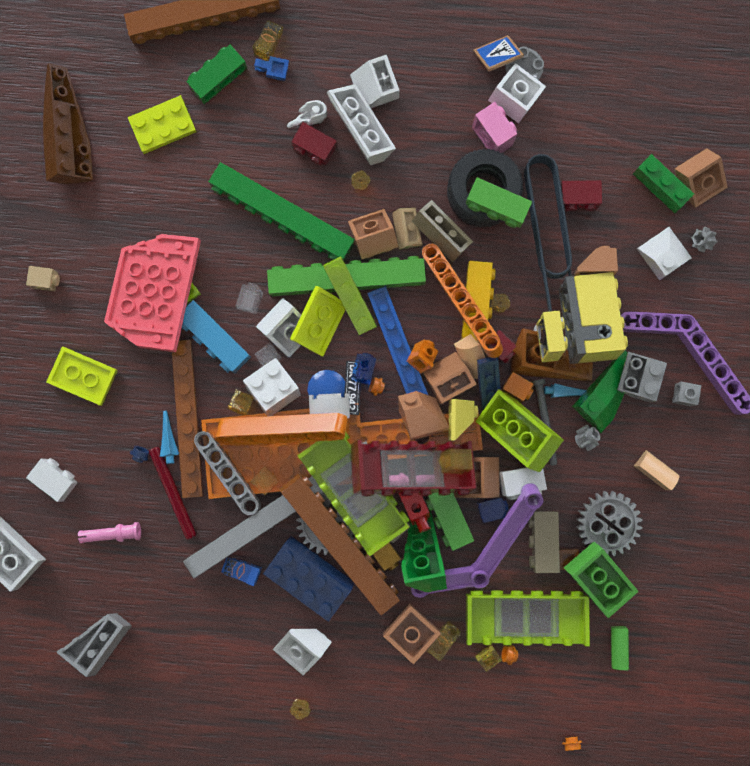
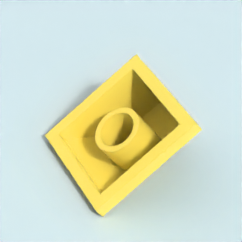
M451 399L449 401L448 441L456 440L474 422V418L478 417V406H474V401Z

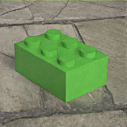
M592 542L564 567L607 618L612 616L639 592L604 549L595 542Z

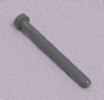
M545 379L531 381L536 389L541 421L551 429L543 384H546ZM556 452L549 460L551 466L557 465Z

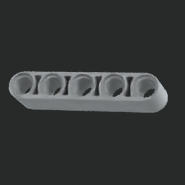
M205 431L197 433L194 438L196 447L241 511L246 515L257 513L261 508L259 499L220 444L215 441V437ZM204 435L209 437V443L206 446H202L200 443V439ZM215 451H218L221 455V459L217 463L212 461V454ZM227 467L232 470V477L229 479L223 476V471ZM237 484H242L244 487L242 495H237L234 491ZM249 500L254 501L256 504L254 511H248L246 508V503Z

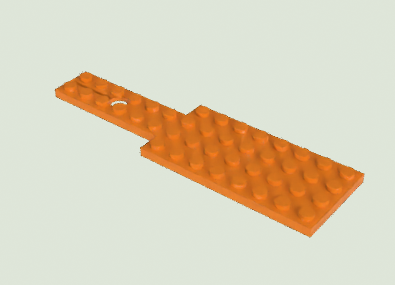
M300 409L276 412L272 416L307 415L310 414V410ZM263 413L201 420L202 431L209 432L216 437L221 419L267 417V415ZM360 413L359 415H350V418H348L346 433L350 437L347 440L350 445L357 440H362V443L365 441L370 443L377 440L379 444H388L391 441L407 444L411 441L402 419L361 423ZM443 414L449 426V414ZM474 418V422L466 429L467 431H464L463 434L454 440L455 445L472 441L473 451L483 450L480 425L476 422L477 418ZM449 430L433 434L435 437L429 435V440L426 443L430 441H436V444L449 442L448 433H446ZM207 435L203 436L204 446L208 445L209 443V437ZM317 441L243 445L220 444V446L255 494L279 492L282 486L298 474L302 478L304 476L310 478L311 474L297 455ZM215 451L212 454V461L217 463L220 461L221 455L218 451ZM387 455L388 460L406 458V455ZM414 455V457L430 456V455ZM205 460L209 499L232 497ZM228 467L225 468L223 476L226 479L231 478L232 470ZM352 475L337 485L353 484ZM237 484L234 488L237 495H242L244 492L242 484Z

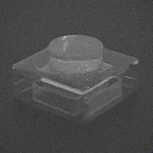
M271 343L254 354L263 366L275 358L278 362L282 359Z

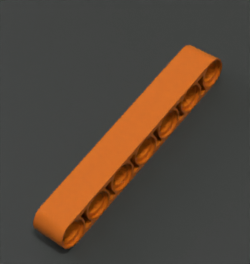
M435 244L426 245L422 250V255L437 281L486 355L491 358L499 357L503 352V346L498 335L438 246ZM451 283H456L453 287H448ZM460 298H466L463 302H458ZM470 313H476L475 316L468 317ZM487 328L483 333H478L479 329ZM492 343L497 344L495 348H488V346Z
M340 413L221 419L215 441L223 445L343 440L345 438L348 418Z

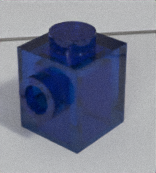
M368 353L357 354L351 381L365 385L371 384L376 365V358Z
M502 497L477 503L481 522L483 523L505 518L506 513L509 512L507 501H503Z

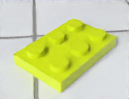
M181 95L128 117L143 154L196 133Z
M315 286L290 340L320 356H324L346 310L342 301L321 287Z
M62 346L46 383L102 406L118 370Z

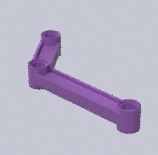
M532 483L522 487L520 496L475 563L467 567L444 570L447 589L426 593L411 588L412 594L415 597L422 598L429 593L468 587H486L489 583V578L535 510L542 505L543 497L538 487Z

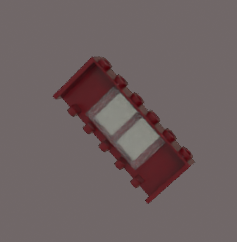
M357 440L351 444L354 494L369 497L374 496V494L393 496L394 493H400L401 496H411L413 493H420V496H430L432 493H438L439 496L451 495V493H457L458 496L469 495L470 491L476 489L472 441L455 445L454 441H449L445 444H436V441H430L426 444H418V441H410L407 444H399V441L379 444V441L375 440L368 444H362V440Z

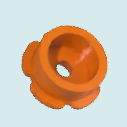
M374 377L370 383L369 392L373 393L374 396L378 393L381 394L384 390L385 383L382 382V378Z
M515 646L503 647L502 661L508 665H512L513 662L517 661L518 650L515 649Z
M578 737L565 738L566 742L562 743L565 746V751L581 749L582 741H578Z

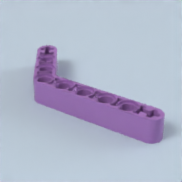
M624 312L620 315L624 319L626 318L627 322L635 320L634 323L628 325L624 322L623 332L677 334L730 410L736 415L750 413L749 394L693 316L647 312ZM642 318L649 321V327L642 325ZM662 319L668 322V328L662 326ZM682 320L687 322V329H684L681 326ZM693 336L699 339L698 346L693 343ZM705 352L709 353L711 356L709 362L706 361L704 358ZM717 368L722 371L721 378L716 376ZM729 384L733 387L734 390L732 394H730L727 391V386Z

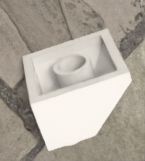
M670 227L637 248L659 280L691 259V256Z
M290 629L273 650L304 675L321 658L332 642L317 629Z

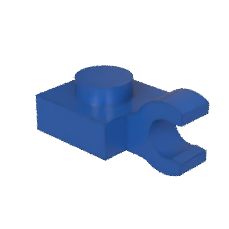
M270 56L269 61L255 59V71H267L266 77L286 80L289 60Z

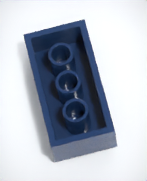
M292 536L284 543L263 573L328 622L355 585L350 578Z

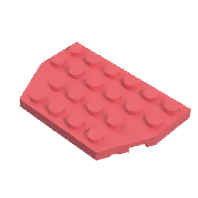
M161 234L156 236L155 239L146 242L141 241L136 245L122 248L104 322L139 348L176 352L201 240L195 237Z

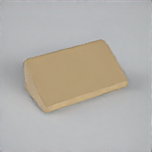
M399 208L394 211L392 215L399 249L422 246L420 229L412 222L417 215L416 208Z

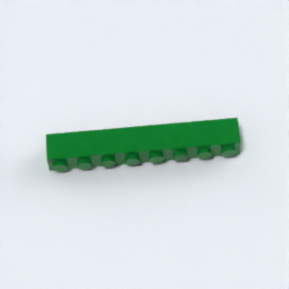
M221 162L208 181L212 187L211 190L221 196L223 193L228 196L230 202L236 205L239 203L244 205V209L249 213L261 215V219L268 224L275 223L278 225L279 230L286 234L288 232L294 234V238L301 243L308 242L312 245L311 248L319 253L322 251L327 253L328 258L332 261L339 257H342L343 261H345L355 244V239Z

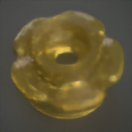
M358 171L351 177L352 186L355 189L364 190L370 183V177L364 171Z
M505 294L494 295L491 307L494 310L496 309L497 312H505V309L510 307L508 296Z
M295 700L290 708L292 716H295L298 720H303L304 717H308L310 714L309 703L305 700Z

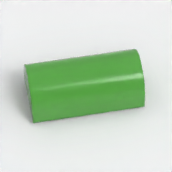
M626 626L611 627L612 669H629V639Z

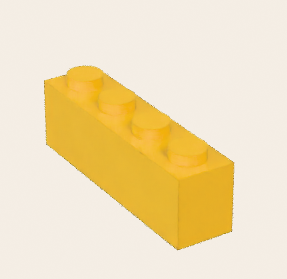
M469 261L467 264L466 289L486 319H491L492 307H489V302L493 300L494 288H491V280L495 279V269H492L493 263ZM470 313L468 317H473L476 313ZM463 320L461 340L470 334L474 337ZM487 328L479 329L478 333H483Z

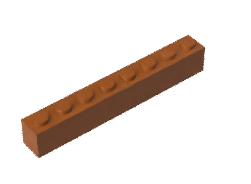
M180 0L126 13L124 17L130 39L133 43L142 44L150 39H162L171 34L179 35L188 30H200L208 25L217 26L221 22H233L246 16L254 17L258 13H271L279 9L280 4L279 0Z
M300 474L296 475L280 488L282 495L382 616L400 601L396 595L399 591L392 583L388 585L384 580L387 576L380 568L376 570L372 565L375 563L372 557L367 553L363 554L360 550L362 545L356 538L351 539L348 535L350 530L343 522L341 524L338 523L335 519L338 517L331 507L328 509L323 504L325 499L319 492H313L310 488L313 486L306 476L302 478Z

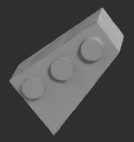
M117 613L107 614L79 637L74 638L72 642L58 650L57 653L84 676H94L99 672L132 625Z

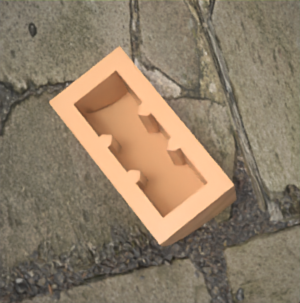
M470 334L456 342L454 346L472 377L478 379L477 360L486 357L480 344Z
M645 450L634 465V467L664 490L672 491L678 482L679 475L647 450Z

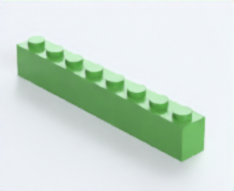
M410 256L408 260H400V258L394 257L382 262L380 259H371L368 263L354 260L350 261V264H345L358 290L379 289L385 286L386 288L419 286L426 283L424 258L419 259V256ZM321 263L311 264V267L292 265L289 269L275 266L272 267V270H267L268 290L271 297L312 294L315 286L321 287L327 292H336Z

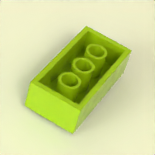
M499 389L476 420L483 429L522 464L539 473L564 441L513 396Z

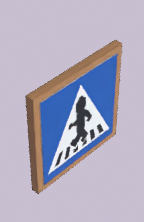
M508 35L473 50L488 72L524 57V54Z

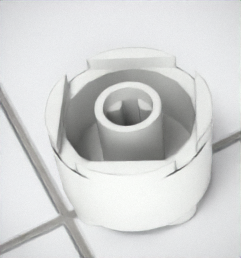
M345 393V397H341V394H318L317 399H314V395H309L310 414L340 413L350 418L349 394Z

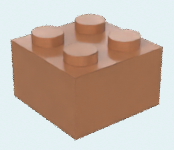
M409 603L383 632V637L414 664L441 633L436 626Z

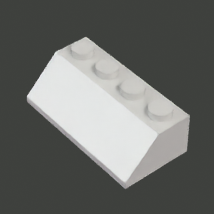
M356 84L327 92L330 102L369 164L374 165L383 162L396 148Z

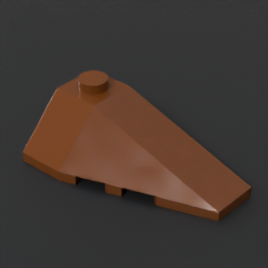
M528 329L521 330L516 342L517 347L513 350L515 354L511 360V373L514 372L533 377L592 381L593 362L570 364L567 349L558 361L542 362L538 332Z

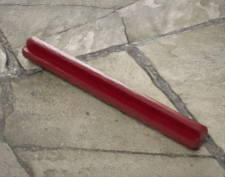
M154 447L149 450V454L186 539H191L196 536L195 529L165 459L160 457L161 450L159 447Z

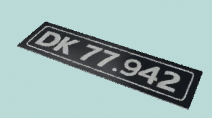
M346 361L344 397L345 393L349 394L350 415H359L362 361Z

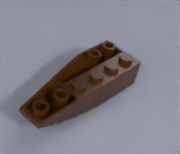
M49 63L47 64L43 109L46 181L59 184L92 181L90 142L67 67Z

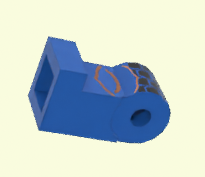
M227 557L221 572L246 582V584L255 586L262 567L243 560Z

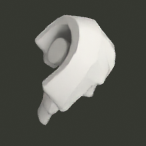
M318 100L305 103L299 109V113L303 114L289 122L287 127L291 128L302 124V122L309 126L317 123L320 124L327 117L326 105Z

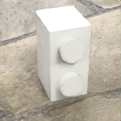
M51 458L40 459L26 478L57 502L64 501L78 483L73 479L75 476L67 470L62 471L58 468L59 464Z

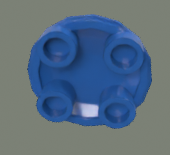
M319 371L312 376L308 383V395H314V399H317L318 394H341V397H344L345 381L335 371Z

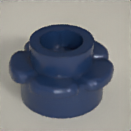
M134 446L133 451H130L134 461L143 463V461L148 460L149 451L147 449Z

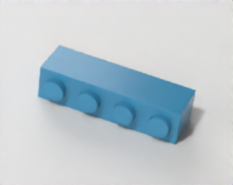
M194 300L186 307L182 328L186 332L190 330L194 334L192 338L199 345L204 343L208 347L206 352L213 359L218 357L222 361L220 366L227 372L231 370L233 373H236L251 356Z

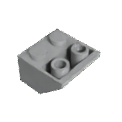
M628 352L617 390L630 397L649 403L657 401L667 363Z

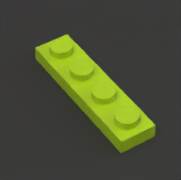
M342 257L324 264L323 267L358 334L361 335L377 327Z

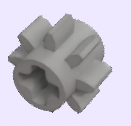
M704 227L703 231L696 229V232L691 237L694 243L692 247L698 248V251L705 252L706 249L713 250L712 247L717 243L715 238L716 232L710 231V228Z
M585 425L576 431L578 435L575 436V441L580 448L586 447V450L589 451L599 445L597 441L600 440V434L596 428H589L588 425Z

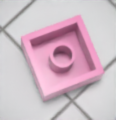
M495 102L475 115L472 128L487 149H493L501 153L513 146L517 136V128L513 122L507 120L504 109Z

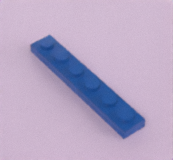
M386 286L367 293L406 394L418 391L428 395L419 371L407 362L411 350Z

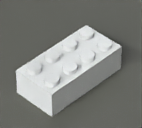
M0 517V582L11 592L18 590L46 559Z

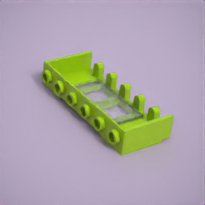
M345 433L343 440L317 441L297 456L341 515L344 522L349 526L367 554L371 556L408 529L407 522L410 520L403 511L399 513L395 508L397 502L393 496L374 494V496L363 497L361 494L353 493L351 445L347 441L350 438L347 433Z
M471 590V594L466 593L467 645H472V643H483V645H491V643H503V645H512V643H523V645L541 643L546 646H551L552 644H563L565 646L583 644L590 646L589 596L583 595L582 591H571V594H563V591H551V594H543V591H531V594H523V591L514 590L511 591V594H503L501 590H492L491 594H483L482 590Z

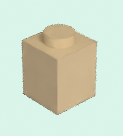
M29 266L27 286L32 289L56 290L60 281L57 271L50 268Z

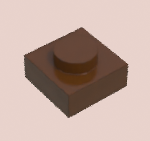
M559 549L560 570H565L564 567L579 555L578 549Z

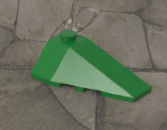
M626 350L608 365L572 406L599 433H602L614 419L624 396V393L617 389L628 353Z
M428 510L430 513L428 522L431 529L420 533L417 524L412 525L410 521L407 543L404 549V559L401 565L405 586L426 593L447 589L445 571L430 510Z

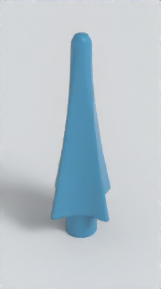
M556 383L554 385L551 384V387H544V394H551L550 398L582 396L586 391Z
M163 411L160 457H166V464H174V456L179 455L172 434L168 412Z

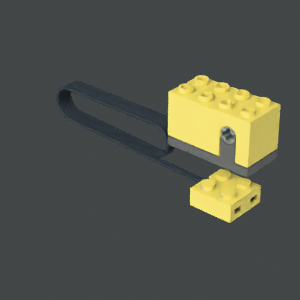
M546 154L534 155L526 164L524 180L527 199L532 201L529 211L538 265L543 274L548 312H543L541 319L536 324L542 362L558 361L566 349L568 350L570 364L615 360L628 346L627 337L623 334L624 318L620 316L619 310L621 309V300L619 297L617 298L616 292L618 290V281L614 279L613 272L572 276V254L558 166L556 161ZM536 163L547 165L553 175L567 269L561 273L548 271L544 263L529 167ZM568 273V277H565L563 284L558 289L562 317H560V311H552L547 277L559 279Z

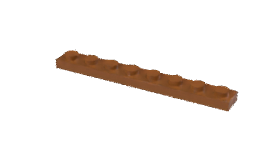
M192 340L178 341L176 352H172L182 498L203 496L200 451L194 443L195 435L199 433Z

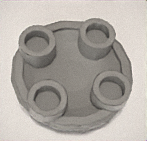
M524 46L520 47L519 49L524 54V57L506 64V73L516 63L539 80L543 73L544 61L536 51Z

